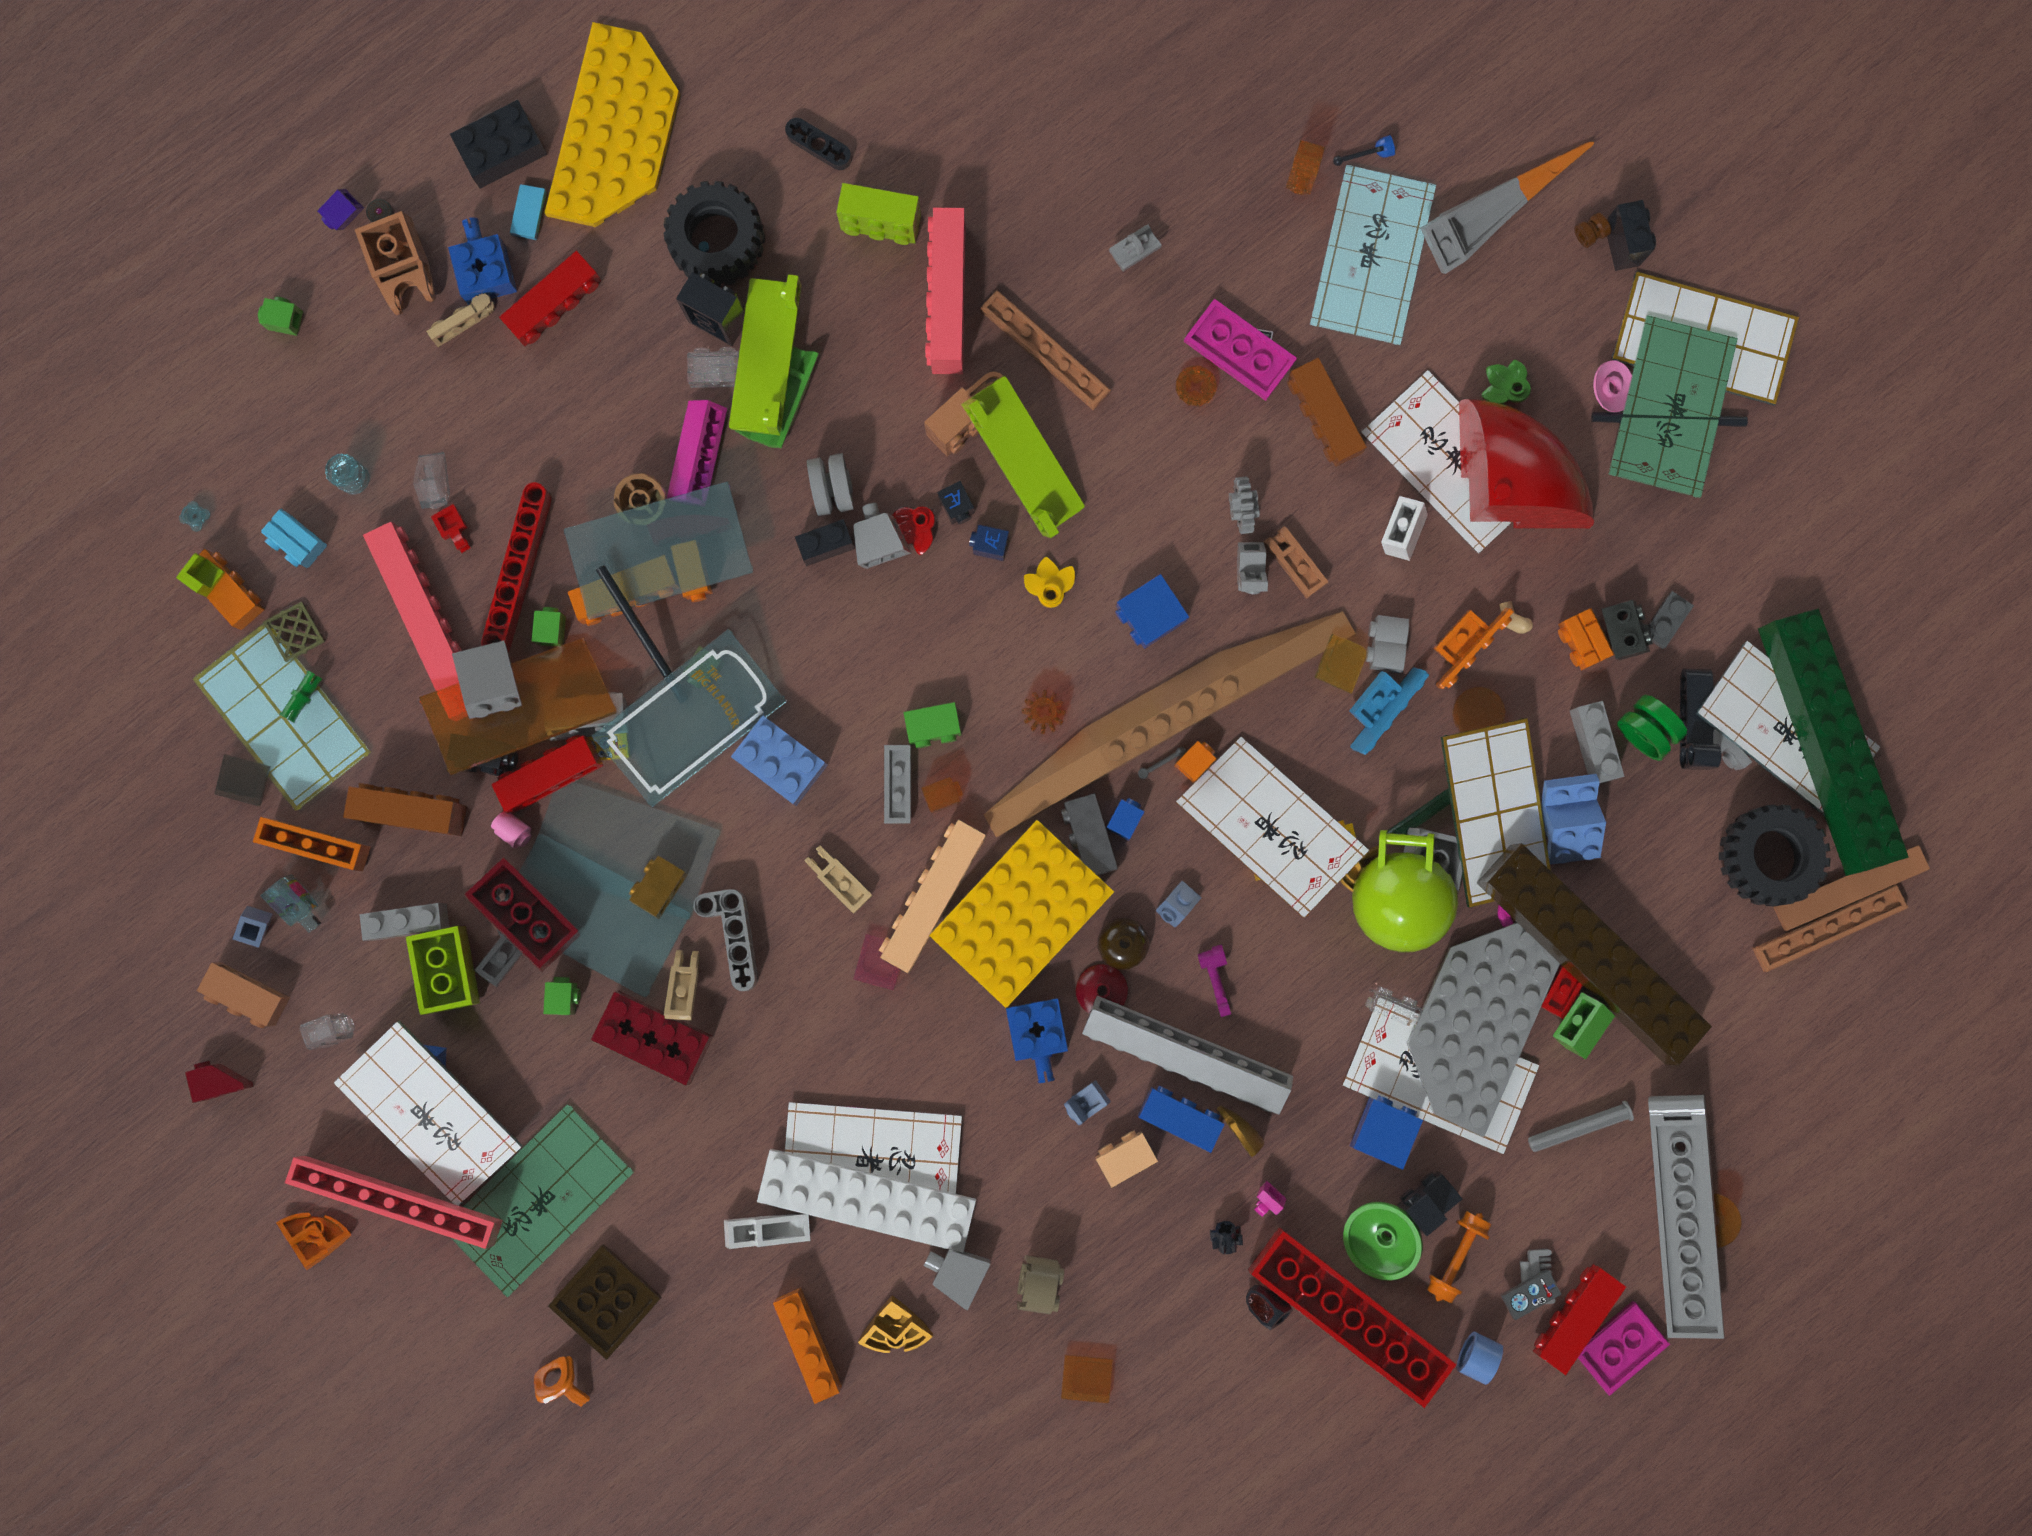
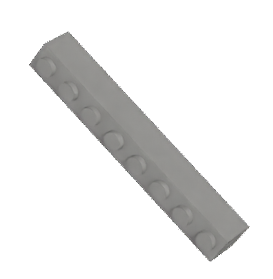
M1099 996L1095 999L1082 1034L1094 1041L1106 1043L1118 1051H1125L1143 1061L1152 1062L1162 1066L1167 1071H1174L1186 1076L1191 1081H1198L1216 1091L1225 1092L1235 1096L1240 1101L1252 1103L1264 1111L1273 1112L1278 1115L1292 1089V1075Z

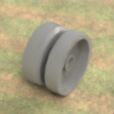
M843 453L830 455L828 459V473H826L824 462L820 457L808 459L807 469L817 515L831 514L833 510L831 497H835L837 508L841 512L854 510L852 482L849 469L846 468Z

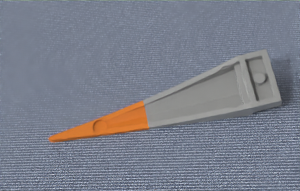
M1587 142L1439 214L1440 216L1421 227L1420 229L1441 273L1446 274L1467 261L1506 221L1557 175L1591 148L1594 142Z

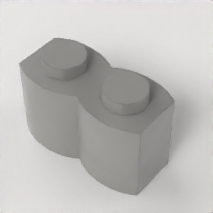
M1378 615L1375 621L1370 622L1368 636L1372 637V647L1368 646L1366 651V662H1370L1369 669L1401 673L1404 670L1409 619Z

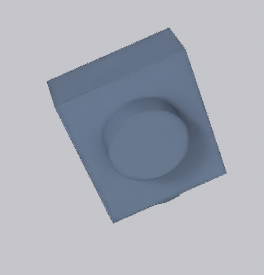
M1181 881L1156 909V912L1161 915L1165 922L1176 927L1202 897L1185 882Z
M1095 1080L1064 1103L1069 1117L1076 1121L1078 1125H1081L1111 1101Z

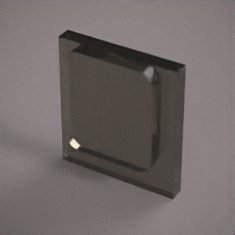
M224 754L214 794L261 806L271 766Z

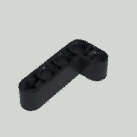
M1683 668L1681 671L1680 719L1687 729L1686 736L1680 741L1679 759L1682 769L1711 770L1718 768L1721 763V747L1719 744H1713V724L1698 713L1713 692V673L1711 669Z

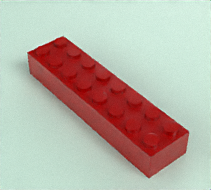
M1280 1227L1248 1268L1252 1276L1423 1408L1427 1406L1457 1365L1447 1355Z

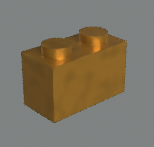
M657 856L655 860L651 859L644 869L646 875L642 881H637L631 888L629 893L631 898L629 900L647 913L660 919L688 875L662 857Z

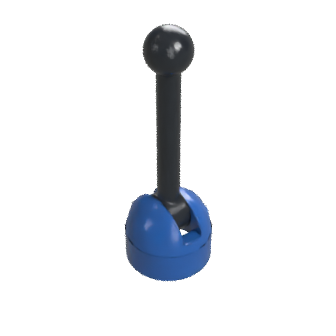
M1391 135L1382 137L1376 142L1375 148L1343 157L1335 156L1333 163L1336 166H1340L1345 161L1377 153L1382 158L1394 156L1395 147Z

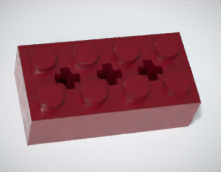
M504 857L464 894L467 900L541 972L547 969L581 936L579 931ZM501 893L505 895L511 893L508 895L509 899L507 901L502 900L500 902L499 895ZM529 911L527 913L528 918L517 920L519 918L518 912L526 913ZM539 929L545 931L547 929V936L537 939L536 931Z
M614 991L591 1040L687 1086L692 1083L714 1036L684 1021L665 1019L663 1011L621 991ZM631 1020V1026L634 1029L633 1031L626 1032L624 1024ZM654 1031V1037L658 1040L657 1043L654 1042L650 1044L648 1034H651ZM678 1043V1049L681 1050V1054L674 1055L671 1046Z

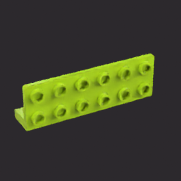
M788 275L787 282L750 279L729 428L731 430L779 436L781 434L801 293V283L796 275Z
M1002 376L961 405L1041 534L1052 538L1059 533L1056 528L1057 526L1084 509L1085 506L1007 377Z

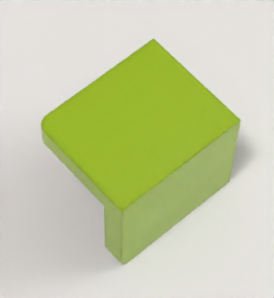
M194 553L176 578L196 593L207 597L225 572L207 558Z

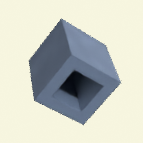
M246 906L240 916L233 940L259 948L265 938L273 914Z

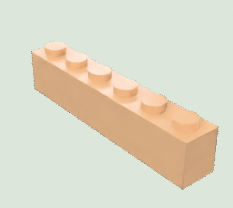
M960 820L957 821L956 825L953 823L949 825L944 834L947 841L943 848L939 845L931 857V860L935 862L930 870L925 868L918 880L922 885L917 893L912 891L905 903L909 908L904 916L899 914L892 926L896 931L891 939L886 937L879 949L883 953L880 958L908 974L986 838L985 834Z

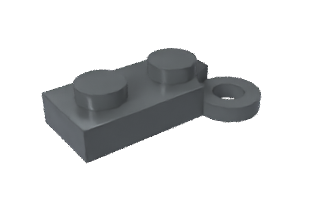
M1672 591L1667 595L1649 624H1643L1644 630L1649 629L1653 643L1664 649L1694 605Z
M498 929L497 931L501 938L475 969L478 975L495 987H498L523 955Z

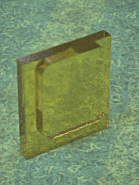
M1331 634L1315 678L1352 694L1366 659L1367 650L1352 641Z

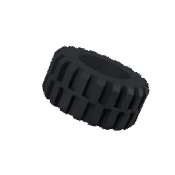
M708 181L700 182L701 187L694 188V185H691L687 188L688 193L685 195L679 193L675 197L676 205L670 204L667 209L669 217L664 218L663 224L666 230L663 234L667 248L680 271L683 270L687 277L690 276L691 272L698 276L702 273L713 279L716 286H721L723 281H727L728 285L736 283L734 278L738 276L742 279L748 275L747 269L749 267L754 269L757 266L756 258L762 257L764 251L762 246L765 243L764 227L755 204L750 201L749 196L744 191L739 193L738 187L729 184L728 188L721 181H715L714 185H709ZM719 215L728 217L736 222L738 227L737 236L726 249L715 253H707L693 246L691 241L692 233L695 227L705 218Z
M1766 805L1741 814L1735 819V823L1727 827L1725 831L1728 835L1722 837L1720 846L1724 847V851L1719 852V860H1724L1725 867L1720 869L1723 875L1728 874L1730 878L1727 884L1731 889L1737 888L1739 890L1737 895L1741 898H1749L1750 902L1756 905L1765 904L1766 906L1774 907L1794 904V902L1808 898V894L1815 893L1820 888L1818 882L1825 881L1827 872H1824V868L1830 867L1831 859L1826 858V852L1831 850L1829 843L1824 844L1822 837H1825L1826 834L1823 828L1817 830L1815 827L1817 821L1812 816L1806 818L1804 817L1805 811L1799 808L1792 810L1790 805ZM1767 831H1774L1784 836L1793 849V868L1789 875L1782 880H1772L1766 877L1759 870L1754 859L1755 843L1759 836Z

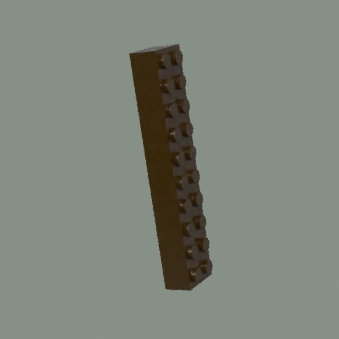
M1522 843L1510 845L1477 882L1497 904L1599 1002L1604 1004L1665 1065L1679 1066L1711 1029L1712 1026Z

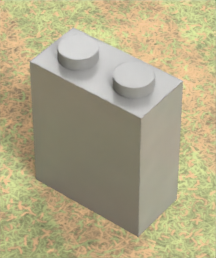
M505 641L452 653L469 719L481 718L491 713L509 711L515 707L522 706Z

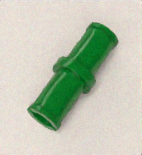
M310 671L306 672L307 674L298 688L292 690L290 693L292 697L279 714L293 723L296 722L295 720L306 703L310 704L312 701L310 697L323 680Z

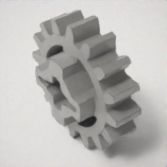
M1238 477L1234 480V493H1229L1231 520H1237L1239 533H1253L1254 518H1258L1260 515L1257 490L1251 491L1248 477Z

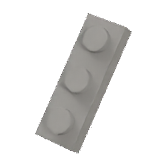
M884 745L885 824H911V745Z

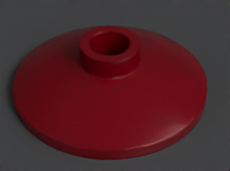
M1098 964L1087 968L1080 975L1076 984V997L1080 1006L1086 1012L1090 1013L1097 996L1121 1006L1125 1004L1128 996V985L1125 977L1118 969L1106 964ZM1101 985L1107 988V993L1104 996H1100L1097 993V989Z

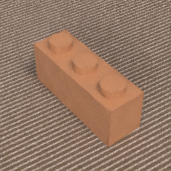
M212 962L197 989L198 992L204 995V1000L215 1005L221 1003L227 1006L226 1011L233 1015L241 1017L243 1014L251 1018L249 1022L259 1028L276 1026L290 999L289 996L222 962Z

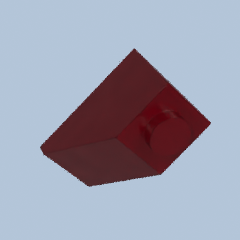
M210 1061L194 1064V1070L185 1072L192 1103L206 1101L254 1087L253 1082L222 1064L211 1065Z

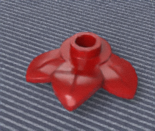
M908 507L899 508L892 516L896 519L907 544H913L915 551L919 555H923L933 542L931 530L935 525L933 511L927 507H918L916 509ZM920 515L925 516V522L923 524H920L918 522V518Z

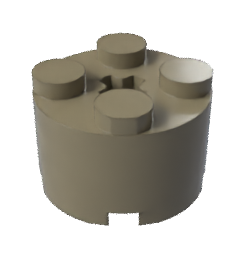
M1025 1255L1024 1259L1028 1264H1022L1017 1294L1022 1295V1302L1017 1301V1309L1043 1314H1051L1052 1311L1058 1312L1060 1296L1057 1295V1287L1063 1283L1064 1269L1061 1268L1058 1260Z

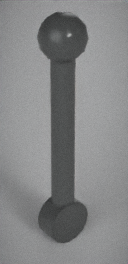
M1179 746L1176 752L1147 769H1140L1138 776L1141 779L1147 778L1150 772L1177 756H1183L1186 753V748Z

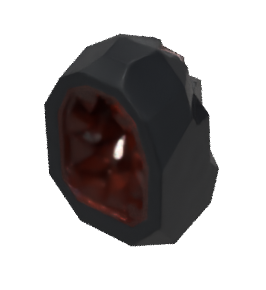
M1254 1285L1247 1292L1246 1303L1249 1311L1269 1330L1283 1323L1293 1311L1289 1303L1264 1286Z

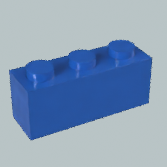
M1159 1086L1157 1090L1151 1087L1138 1117L1211 1153L1225 1125L1219 1121L1221 1115L1208 1109L1203 1113L1195 1109L1196 1103L1184 1097L1181 1101L1171 1097L1173 1092L1162 1086Z

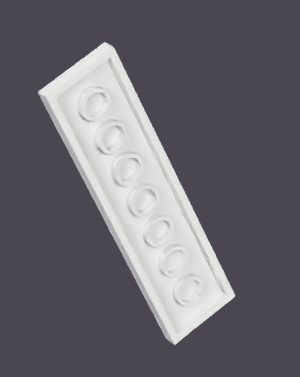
M770 1149L757 1202L963 1253L976 1199Z

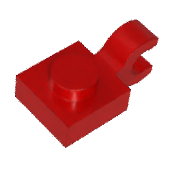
M454 504L431 516L441 537L445 541L451 538L455 547L461 553L471 549L468 541L462 534V531L468 527Z

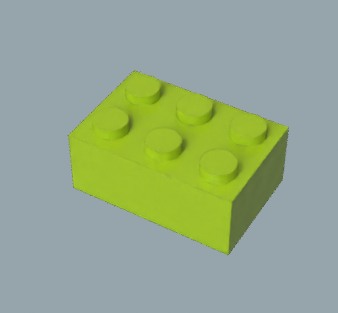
M842 183L836 213L840 229L844 233L851 236H858L859 234L869 235L874 240L892 239L901 245L916 243L921 218L918 196Z
M455 926L406 937L420 1015L480 1004L466 926Z

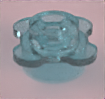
M191 501L183 508L179 521L182 524H188L193 531L198 532L202 530V524L210 518L211 514L209 510L200 508L197 502Z

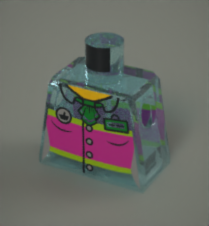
M293 874L280 878L260 895L289 926L300 923L310 933L321 924L320 920L312 913L318 907V904ZM295 904L299 907V911L296 910Z

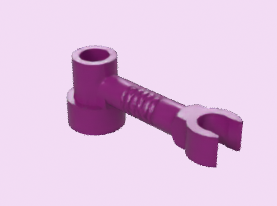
M1221 944L1212 947V950L1197 955L1201 969L1207 968L1219 1012L1221 1017L1230 1015L1231 1011L1218 967L1227 965Z

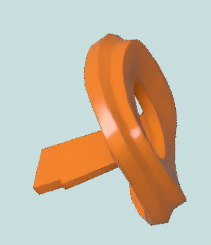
M559 1357L535 1373L534 1389L538 1402L549 1403L565 1395L572 1403L582 1407L590 1400V1396L573 1385L575 1374L572 1357ZM560 1368L561 1376L558 1382L553 1386H546L545 1379L548 1373Z

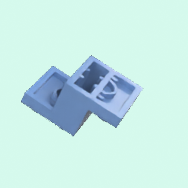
M1597 774L1544 781L1541 810L1544 830L1548 837L1547 849L1550 865L1601 858L1606 820L1597 801L1600 782Z

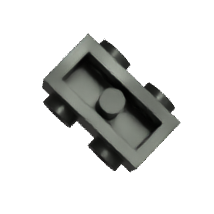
M1630 600L1602 609L1617 660L1620 661L1650 652L1649 645H1652L1653 641L1649 629L1644 630L1642 620H1645L1646 617L1641 604L1637 605L1634 600ZM1628 614L1627 619L1623 621V616ZM1635 638V643L1630 646V640Z

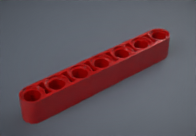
M529 483L522 492L481 639V646L491 644L495 639L505 641L508 653L510 651L552 497L550 493L540 483ZM542 491L541 499L533 502V494ZM529 516H535L534 524L526 526V519ZM528 540L529 545L527 549L519 551L518 546L520 542ZM521 565L522 570L520 574L512 576L513 567ZM510 589H514V597L509 601H505V593ZM503 614H507V622L499 626L498 618Z

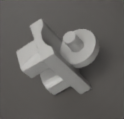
M1147 224L1109 248V252L1121 270L1125 271L1160 249L1162 245Z

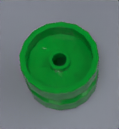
M1643 695L1633 705L1634 712H1626L1617 721V726L1624 737L1636 749L1656 761H1661L1671 751L1670 744L1679 743L1687 734V729L1681 719L1664 703L1649 695Z

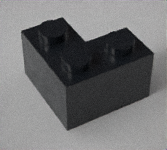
M1438 1171L1425 1175L1420 1180L1422 1184L1415 1190L1412 1188L1401 1195V1202L1397 1204L1399 1208L1411 1217L1420 1232L1425 1236L1430 1235L1448 1219L1445 1214L1463 1200L1445 1176Z

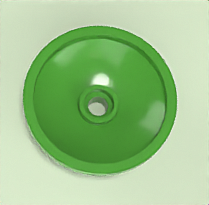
M1385 1202L1364 1204L1350 1215L1344 1227L1343 1241L1349 1258L1356 1267L1373 1278L1381 1280L1400 1279L1411 1273L1421 1259L1423 1240L1418 1226L1404 1210L1393 1204ZM1384 1231H1388L1392 1237H1387Z

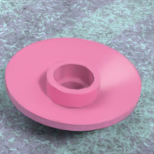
M1615 360L1607 361L1597 369L1594 376L1593 387L1596 399L1609 412L1624 410L1632 375L1623 363Z

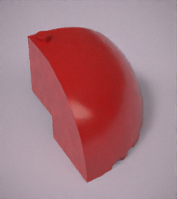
M1463 399L1459 402L1461 478H1469L1470 522H1513V528L1590 529L1593 526V505L1585 477L1571 452L1552 431L1533 417L1503 404L1476 399Z

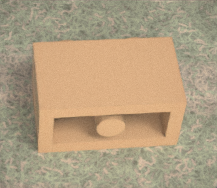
M1135 1130L1121 1137L1123 1142L1114 1147L1110 1143L1098 1150L1099 1155L1095 1158L1111 1188L1158 1162L1141 1131L1136 1134Z

